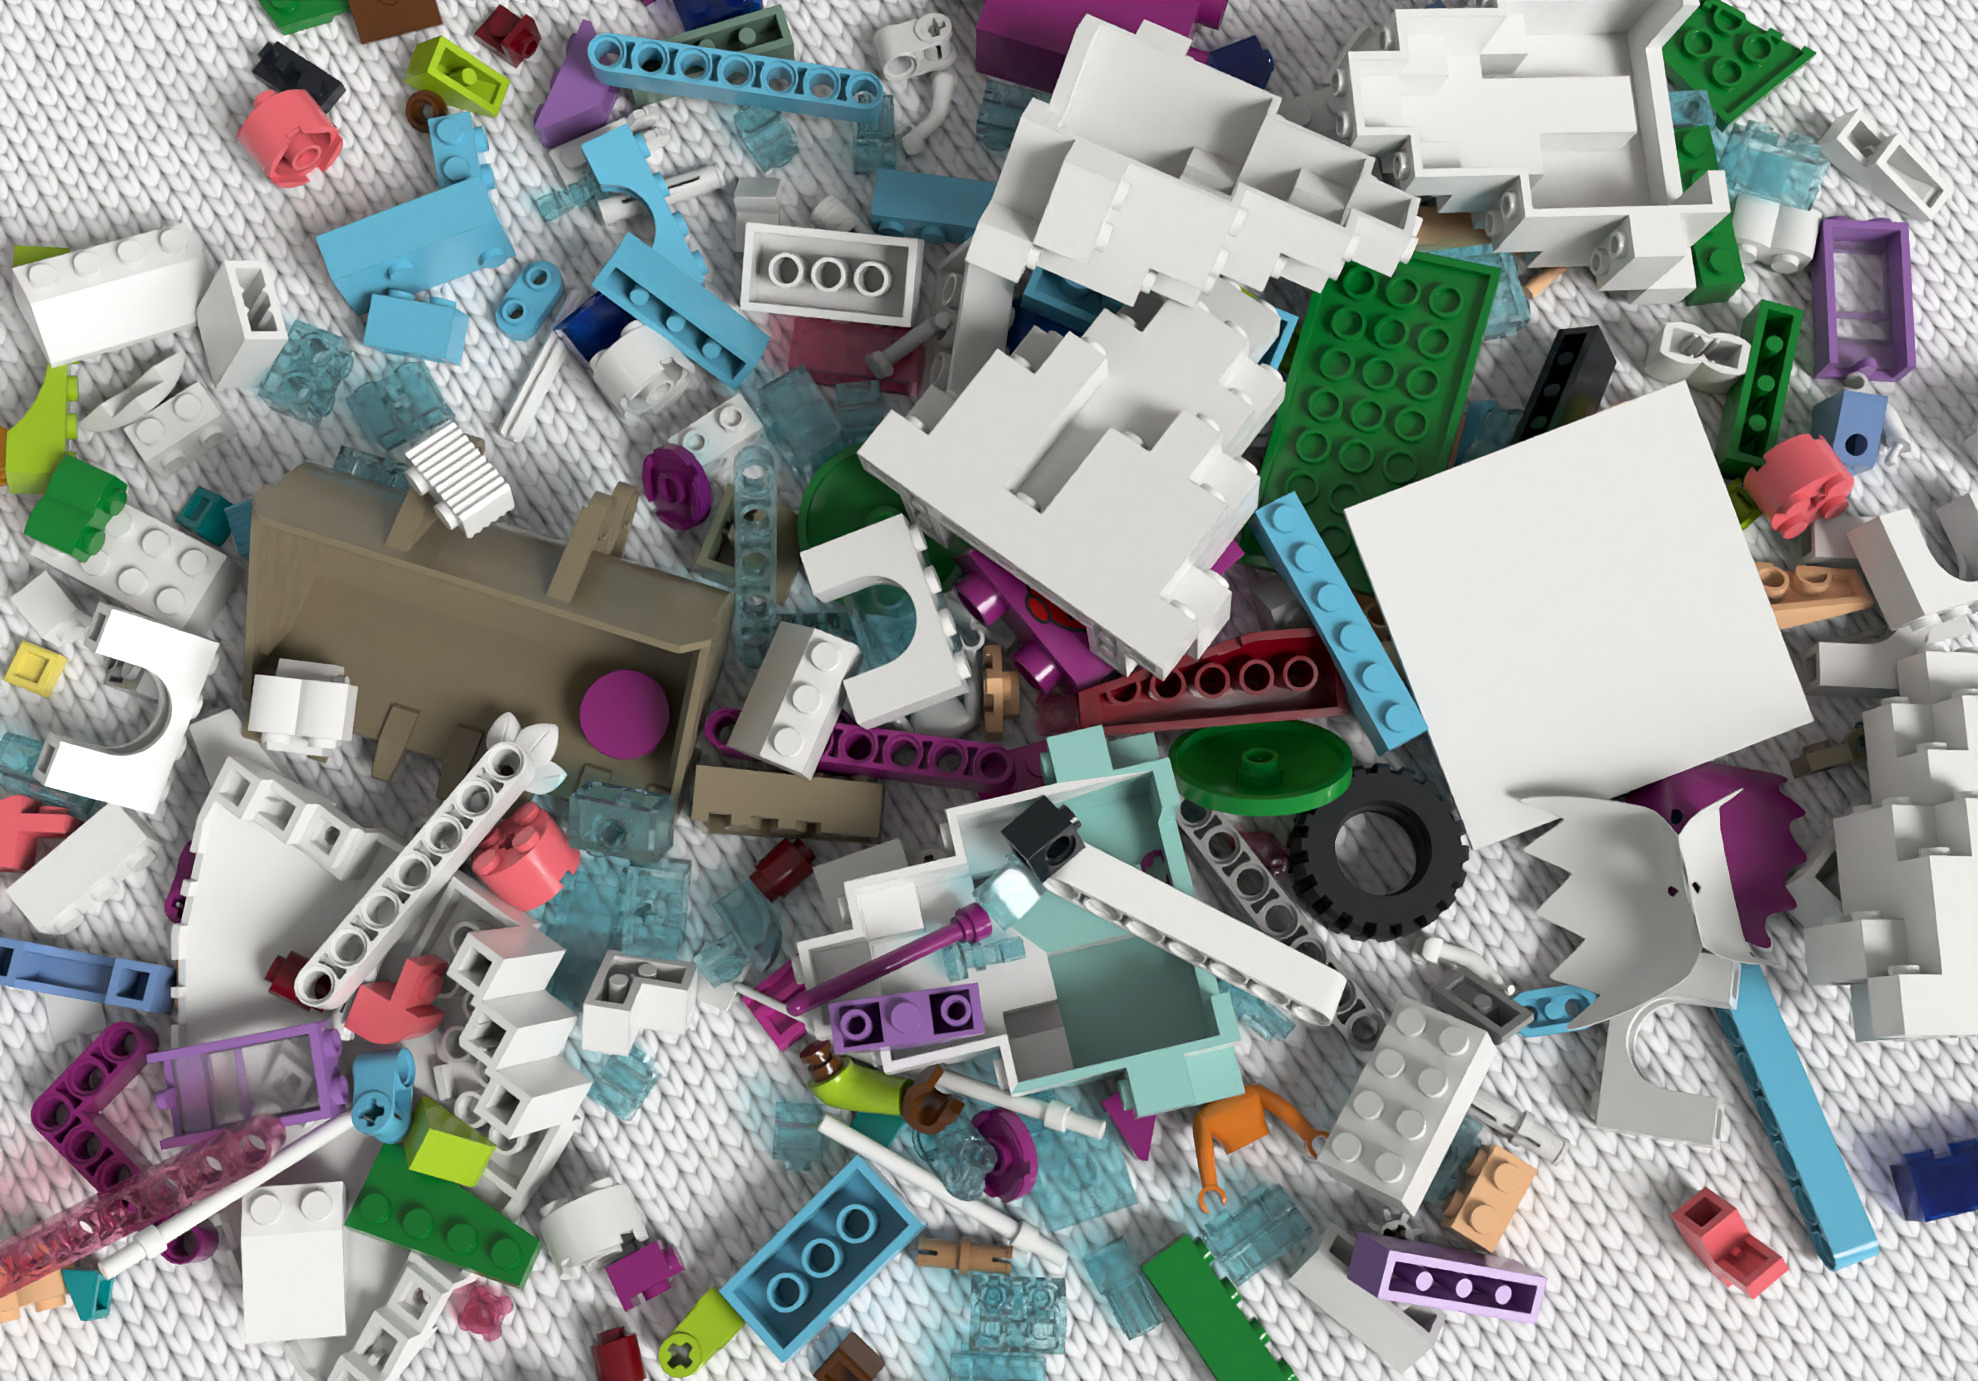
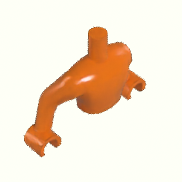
M1260 1083L1244 1084L1245 1094L1203 1104L1193 1115L1192 1125L1196 1159L1202 1189L1196 1198L1197 1207L1201 1212L1209 1214L1203 1201V1197L1208 1191L1216 1193L1220 1203L1223 1206L1226 1205V1194L1218 1187L1212 1137L1222 1146L1226 1155L1270 1134L1265 1121L1264 1109H1267L1288 1125L1304 1141L1305 1153L1311 1159L1316 1160L1317 1154L1312 1147L1313 1139L1320 1137L1326 1142L1330 1133L1322 1130L1316 1131L1291 1103Z

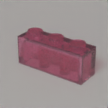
M795 318L788 370L791 382L917 397L924 355V343L892 366L894 372L891 376L877 379L866 364L865 356L877 350L884 351L913 328L894 326L891 329L876 328L870 323L851 321L849 324H842L823 318Z

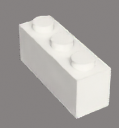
M108 803L7 888L5 892L37 931L55 936L66 934L81 924L84 919L83 914L92 906L114 896L120 889L119 883L132 872H139L149 866L156 857L155 853L165 844L136 810Z
M1333 1222L1303 1252L1288 1281L1382 1359L1403 1374L1435 1345L1447 1314L1439 1308L1376 1298L1348 1280L1347 1274L1356 1240Z

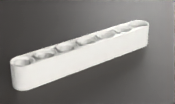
M502 741L494 744L483 755L300 970L295 979L294 989L296 996L302 1003L319 1009L332 1010L339 1008L350 998L531 783L535 776L536 767L534 760L525 750L513 742ZM511 756H519L520 766L513 775L501 776L500 768L503 761ZM480 792H488L489 803L487 807L477 813L471 812L470 801L473 796ZM449 828H457L458 840L455 845L448 849H441L439 841L442 833ZM425 864L427 869L425 880L420 885L412 887L408 880L410 871L416 865ZM392 900L395 904V914L390 921L381 924L377 917L378 910L383 903ZM360 937L364 945L363 952L359 958L350 962L346 955L347 946L353 939ZM328 975L332 983L331 990L324 998L318 999L314 991L315 984L319 978Z
M1085 842L1083 843L1086 847L1042 884L1051 893L1305 1022L1325 1027L1332 1024L1347 982L1341 973Z

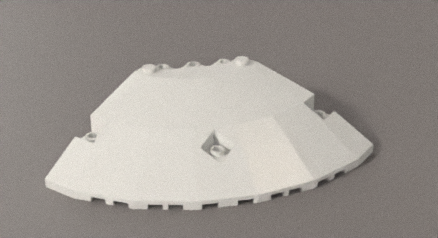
M228 756L197 817L190 852L196 853L191 879H183L180 895L186 896L181 923L173 924L171 931V960H178V986L171 987V998H178V1024L171 1025V1049L330 1019L334 1009H324L321 1013L311 1008L308 1012L268 993L272 983L264 980L278 954L287 958L292 950L311 959L410 841L386 827L363 828L335 808L336 802L242 756ZM336 829H338L340 833L337 840H335L334 836ZM425 864L416 865L410 871L408 880L412 887L420 885L425 880L427 875ZM457 869L387 952V956L376 978V982L389 980L397 984L407 958L433 954L447 961L448 965L442 977V990L433 1000L432 1005L446 1012L437 1028L429 1034L415 1039L392 1044H376L355 1034L353 1040H341L342 1053L338 1057L340 1075L346 1077L350 1092L349 1102L345 1106L347 1109L353 1105V1064L356 1056L362 1053L408 1048L412 1053L416 1067L415 1082L413 1084L412 1115L421 1097L428 1096L497 1145L477 1186L458 1185L515 1223L560 1158L581 1118L576 1115V1112L593 1081L558 1056L580 1016L545 990L566 949L539 931L541 923L525 911H521L515 906L506 903L497 897L487 886ZM390 900L380 906L377 917L381 924L387 923L393 918L395 914L394 902ZM360 937L353 939L347 946L346 955L350 962L353 961L358 943H363ZM309 1035L243 1048L250 1099L256 1104L253 1118L320 1105ZM234 1050L212 1053L211 1058L222 1123L243 1120L245 1119L244 1114L239 1109L242 1099ZM298 1077L302 1079V1084L300 1087L297 1081ZM331 1118L196 1143L197 1156L190 1158L201 1192L209 1190V1193H212ZM353 1126L258 1187L343 1181L349 1190L350 1213L383 1143L375 1139L373 1135H366ZM402 1140L400 1142H397L400 1146L404 1148ZM242 1197L211 1217L214 1227L221 1225L231 1248L230 1251L225 1253L233 1277L239 1286L243 1285L241 1257ZM348 1230L347 1336L285 1341L286 1344L281 1349L303 1381H396L438 1328L435 1322L453 1290L476 1281L479 1275ZM423 1290L429 1295L428 1302L423 1297Z

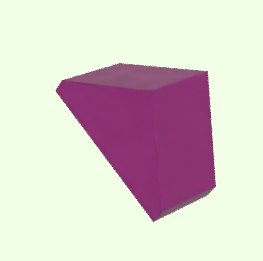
M1119 1091L1100 1102L1099 1105L1134 1158L1148 1161L1156 1114L1135 1119L1133 1110H1123Z

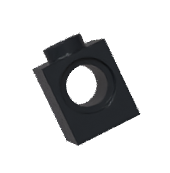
M1045 795L1000 831L1014 855L1042 884L1086 847L1077 832V829L1082 825L1075 814L1065 804L1057 808Z

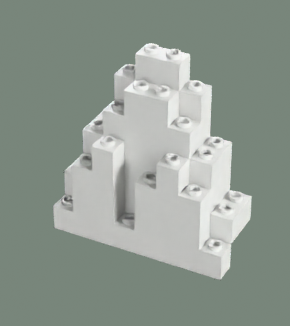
M1469 0L1463 8L1395 9L1385 26L1379 30L1378 51H1348L1339 67L1334 69L1332 73L1331 91L1334 97H1338L1339 112L1336 118L1337 137L1343 139V145L1367 155L1381 157L1382 173H1393L1394 178L1399 180L1400 190L1414 196L1432 195V197H1436L1438 213L1467 212L1471 214L1473 229H1485L1487 236L1491 237L1493 253L1523 252L1525 253L1527 268L1590 266L1592 274L1597 279L1598 291L1627 290L1629 305L1677 304L1696 289L1691 246L1731 212L1725 170H1708L1684 193L1682 192L1662 47L1700 6L1699 0Z
M1086 13L1076 29L1050 103H1045L1033 97L1020 118L992 200L978 221L965 261L1015 283H1018L1026 267L1035 270L1036 266L1131 307L1134 306L1140 291L1149 294L1150 290L1194 308L1200 292L1209 295L1220 274L1263 292L1270 276L1279 279L1281 276L1321 294L1328 278L1337 280L1345 261H1355L1389 277H1392L1399 262L1407 264L1418 243L1419 238L1416 235L1423 221V218L1417 216L1421 198L1377 180V177L1371 175L1375 162L1374 157L1290 122L1277 114L1282 101L1281 97L1195 61L1194 58L1187 55L1192 39L1145 19L1135 35Z
M1220 275L1216 279L1209 295L1200 292L1194 308L1173 299H1167L1164 295L1154 291L1149 294L1140 291L1133 307L1124 304L1116 315L1104 308L1081 338L1070 331L1065 337L1052 330L1046 333L1035 325L1010 357L997 348L961 395L950 389H947L944 393L931 384L905 418L891 409L857 451V455L864 470L900 494L912 525L918 523L923 533L946 549L959 536L1082 623L1087 629L1090 652L1125 677H1128L1137 664H1139L1164 681L1185 653L1198 661L1230 619L1232 591L1227 589L1229 587L1228 582L1210 569L1258 506L1260 476L1257 475L1256 468L1249 461L1242 458L1241 455L1284 401L1286 383L1283 381L1281 374L1270 365L1264 363L1261 365L1257 364L1279 336L1281 317L1270 303L1260 298L1254 300L1242 292L1240 286L1233 279Z
M1926 645L1915 648L1914 655L1896 661L1900 697L1882 699L1880 707L1862 712L1872 804L1852 807L1851 815L1833 819L1843 916L1823 917V926L1803 929L1808 985L1850 986L1856 1042H1906L1978 1037V647H1964L1956 649L1954 652H1945L1943 645Z

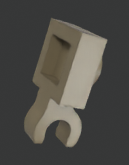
M1864 727L1847 733L1842 738L1841 744L1831 747L1829 740L1802 747L1804 755L1789 762L1794 779L1831 770L1850 763H1866L1867 753L1861 752L1856 745L1857 739L1865 736Z

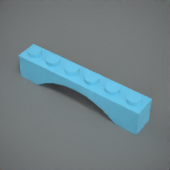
M1295 491L1254 511L1248 523L1268 561L1290 587L1318 631L1344 683L1356 717L1378 756L1380 757L1427 731L1429 727Z

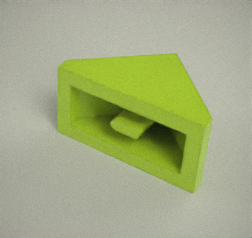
M421 1097L412 1115L411 1129L407 1136L402 1139L409 1170L468 1187L477 1186L497 1145L430 1097Z

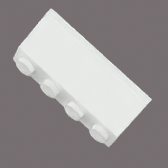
M186 222L12 268L14 299L51 369L198 326L195 311L212 282L205 256Z
M973 235L937 265L930 316L937 312L945 311L951 317V324L925 342L916 403L931 384L944 393L947 389H950L961 395L997 348L1009 356V348L1006 346L1008 330L1011 328L1015 317V309L1011 306L1013 292L1017 288L1018 283L965 261Z

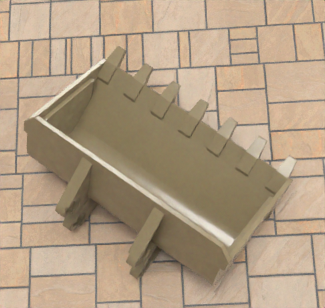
M464 433L481 455L484 456L485 440ZM305 462L293 469L275 487L265 484L252 496L242 698L245 701H249L242 736L243 738L262 743V732L248 731L255 674L276 676L280 658L344 667V676L349 677L350 685L358 686L352 734L378 742L371 777L390 784L408 751L443 762L436 797L444 801L488 751L486 746L488 732L501 715L511 712L517 718L522 729L541 723L555 724L559 728V740L551 761L563 768L567 773V777L554 791L547 793V795L572 802L566 835L572 841L584 844L600 811L637 822L630 858L648 864L664 832L672 834L674 832L696 771V765H698L702 754V749L697 748L696 744L723 668L732 629L735 597L732 592L623 559L639 497V487L619 481L612 496L599 491L593 494L588 507L582 506L568 541L500 520L491 522L488 527H483L481 532L475 533L472 538H467L458 526L449 530L443 524L433 508L437 502L428 492L420 496L412 486L406 492L313 462ZM634 670L650 676L663 688L671 704V726L665 738L654 752L637 760L619 761L601 754L587 741L580 726V706L586 691L598 678L613 671ZM306 754L309 759L326 763L329 758ZM505 766L500 770L501 776L514 774L511 766ZM523 791L501 818L506 819L513 816L514 812L522 804L531 801L535 794Z

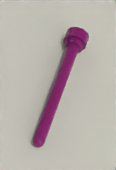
M977 902L962 907L951 918L950 924L790 998L786 1003V1011L791 1016H800L957 941L962 944L966 942L975 944L988 938L992 934V924L989 915L983 906Z

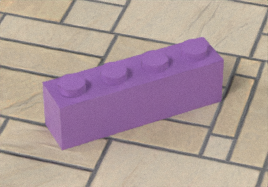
M1358 1231L1347 1274L1348 1280L1379 1299L1535 1325L1548 1280L1547 1277L1514 1259Z

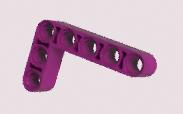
M120 1021L107 1027L37 1098L32 1106L30 1116L35 1129L139 1232L151 1224L157 1227L191 1206L192 1203L103 1114L99 1113L148 1064L146 1055L158 1052L160 1044L157 1033L150 1026ZM133 1032L136 1036V1046L127 1055L124 1051V1040ZM99 1067L102 1072V1080L100 1085L93 1090L89 1084V1078L94 1069ZM64 1102L68 1111L67 1118L59 1125L56 1120V1111L59 1105ZM96 1134L100 1145L99 1150L92 1157L88 1153L87 1144L90 1137ZM128 1166L131 1170L132 1179L129 1186L124 1189L119 1183V1174L123 1167ZM156 1198H160L164 1203V1213L159 1221L154 1220L151 1215V1206ZM208 1219L189 1229L195 1233L197 1238L196 1248L191 1254L186 1252L183 1247V1238L186 1232L167 1243V1250L160 1254L172 1264L179 1265L202 1262L213 1256L218 1248L219 1234Z

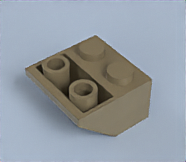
M728 483L696 561L702 578L784 606L802 562L797 534L798 515L769 497Z

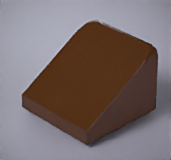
M850 1332L812 1376L818 1381H872L885 1366V1362L856 1333Z

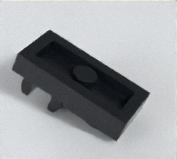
M276 41L274 45L267 42L257 54L261 61L251 71L257 80L277 93L293 89L306 90L326 115L346 92L341 81L279 41Z

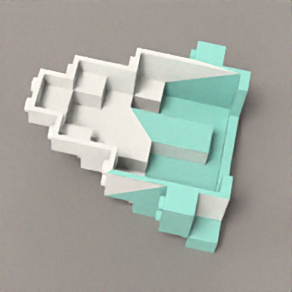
M1098 725L1046 737L1047 752L1039 753L1040 767L1045 786L945 809L948 823L939 824L948 858L843 882L846 895L838 896L840 913L844 925L852 923L853 929L796 942L799 955L791 957L797 985L805 983L807 991L950 924L951 918L955 916L958 909L977 902L983 906L991 920L992 934L990 937L975 944H969L968 942L962 944L957 941L802 1014L807 1032L815 1031L816 1038L821 1041L833 1039L829 1003L978 982L985 1034L934 1045L870 1052L874 1067L883 1065L884 1073L892 1075L943 1062L948 1065L1001 1052L1002 1057L993 1059L997 1081L1001 1090L1009 1088L1012 1098L1063 1086L1072 1087L1124 1074L1125 1079L1119 1080L1117 1083L1123 1110H1133L1135 1119L1245 1094L1234 1046L1241 1041V1036L1230 993L1220 994L1216 976L1051 893L1014 855L1000 832L1045 795L1057 808L1065 804L1075 814L1082 825L1077 829V832L1083 842L1142 871L1141 860L1147 853L1153 850H1162L1165 864L1162 862L1161 857L1153 858V866L1146 868V873L1150 876H1155L1162 882H1167L1166 874H1168L1171 887L1196 899L1176 822L1181 804L1170 758L1160 759L1154 732L1106 742L1103 727Z

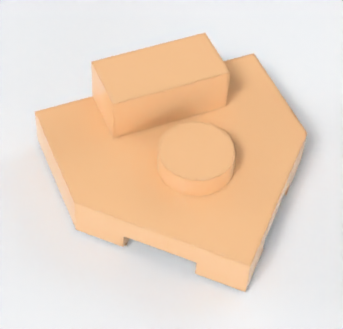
M985 645L983 647L985 739L987 741H1003V719H1020L1019 672L1002 671L1001 645Z

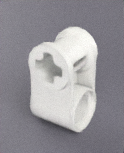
M930 13L921 18L887 25L876 32L873 44L885 78L893 82H901L914 76L950 67L956 59V48L950 41L952 35L950 19L940 13ZM930 26L934 27L935 37L931 35ZM937 47H940L941 58H938Z

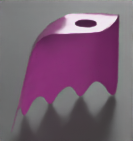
M1706 762L1632 790L1624 803L1643 806L1656 811L1679 835L1686 823L1700 810L1743 788L1732 799L1720 806V830L1733 895L1745 941L1758 947L1770 948L1771 939L1766 933L1765 928L1766 918L1771 914L1796 909L1797 903L1786 888L1784 879L1786 873L1792 867L1807 861V855L1795 842L1790 832V823L1795 819L1803 817L1806 812L1779 789V785L1786 783L1788 778L1766 771ZM1674 809L1682 813V821L1679 824L1671 823L1672 811ZM1694 881L1692 886L1698 893L1700 886ZM1673 886L1668 888V893L1672 897L1679 891Z

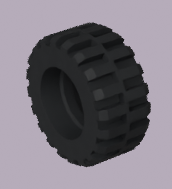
M1375 763L1371 768H1364L1362 764L1352 767L1351 783L1341 796L1321 807L1297 813L1293 820L1294 826L1288 834L1286 847L1290 848V857L1286 860L1288 873H1293L1296 882L1292 888L1297 898L1303 896L1309 907L1306 911L1314 919L1320 917L1328 923L1326 928L1337 935L1344 932L1350 934L1351 940L1365 942L1368 939H1373L1377 943L1392 941L1399 937L1404 938L1437 920L1443 911L1449 909L1456 899L1454 895L1456 890L1464 884L1467 873L1462 870L1463 863L1469 860V846L1462 845L1461 836L1467 833L1463 820H1454L1451 811L1456 806L1449 796L1441 800L1434 792L1438 785L1429 778H1426L1423 782L1418 781L1414 778V770L1403 766L1398 771L1390 770L1389 763ZM1365 812L1378 813L1393 819L1407 832L1414 845L1416 868L1413 877L1405 887L1392 894L1373 895L1359 889L1347 879L1337 861L1335 841L1339 830L1350 818Z

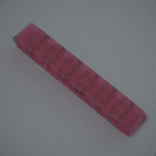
M261 1113L254 1115L0 1242V1266L6 1271L7 1275L0 1272V1298L262 1169L276 1155L286 1141L284 1124L272 1114ZM249 1135L259 1137L264 1142L266 1149L255 1147L250 1142ZM206 1156L216 1159L221 1164L222 1170L212 1168ZM164 1178L174 1181L179 1191L170 1189L166 1185ZM122 1200L130 1202L136 1212L126 1209ZM80 1221H83L86 1224H88L91 1227L93 1233L85 1231L82 1228ZM38 1243L45 1245L50 1254L43 1252L39 1248Z

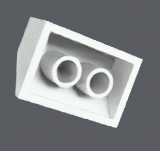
M781 621L726 746L811 781L848 696L843 680L857 675L865 655L856 644L816 628Z

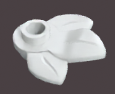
M511 712L504 713L493 723L486 739L488 750L496 743L510 741L519 745L534 760L536 767L535 776L524 791L539 795L547 794L560 786L567 777L565 770L551 761L558 746L559 728L557 725L541 723L522 729L517 718ZM519 756L506 758L501 764L500 770L505 766H511L515 773L520 766Z

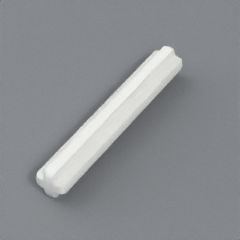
M577 289L570 291L498 429V433L504 439L517 444L523 440L593 305V300L587 293Z

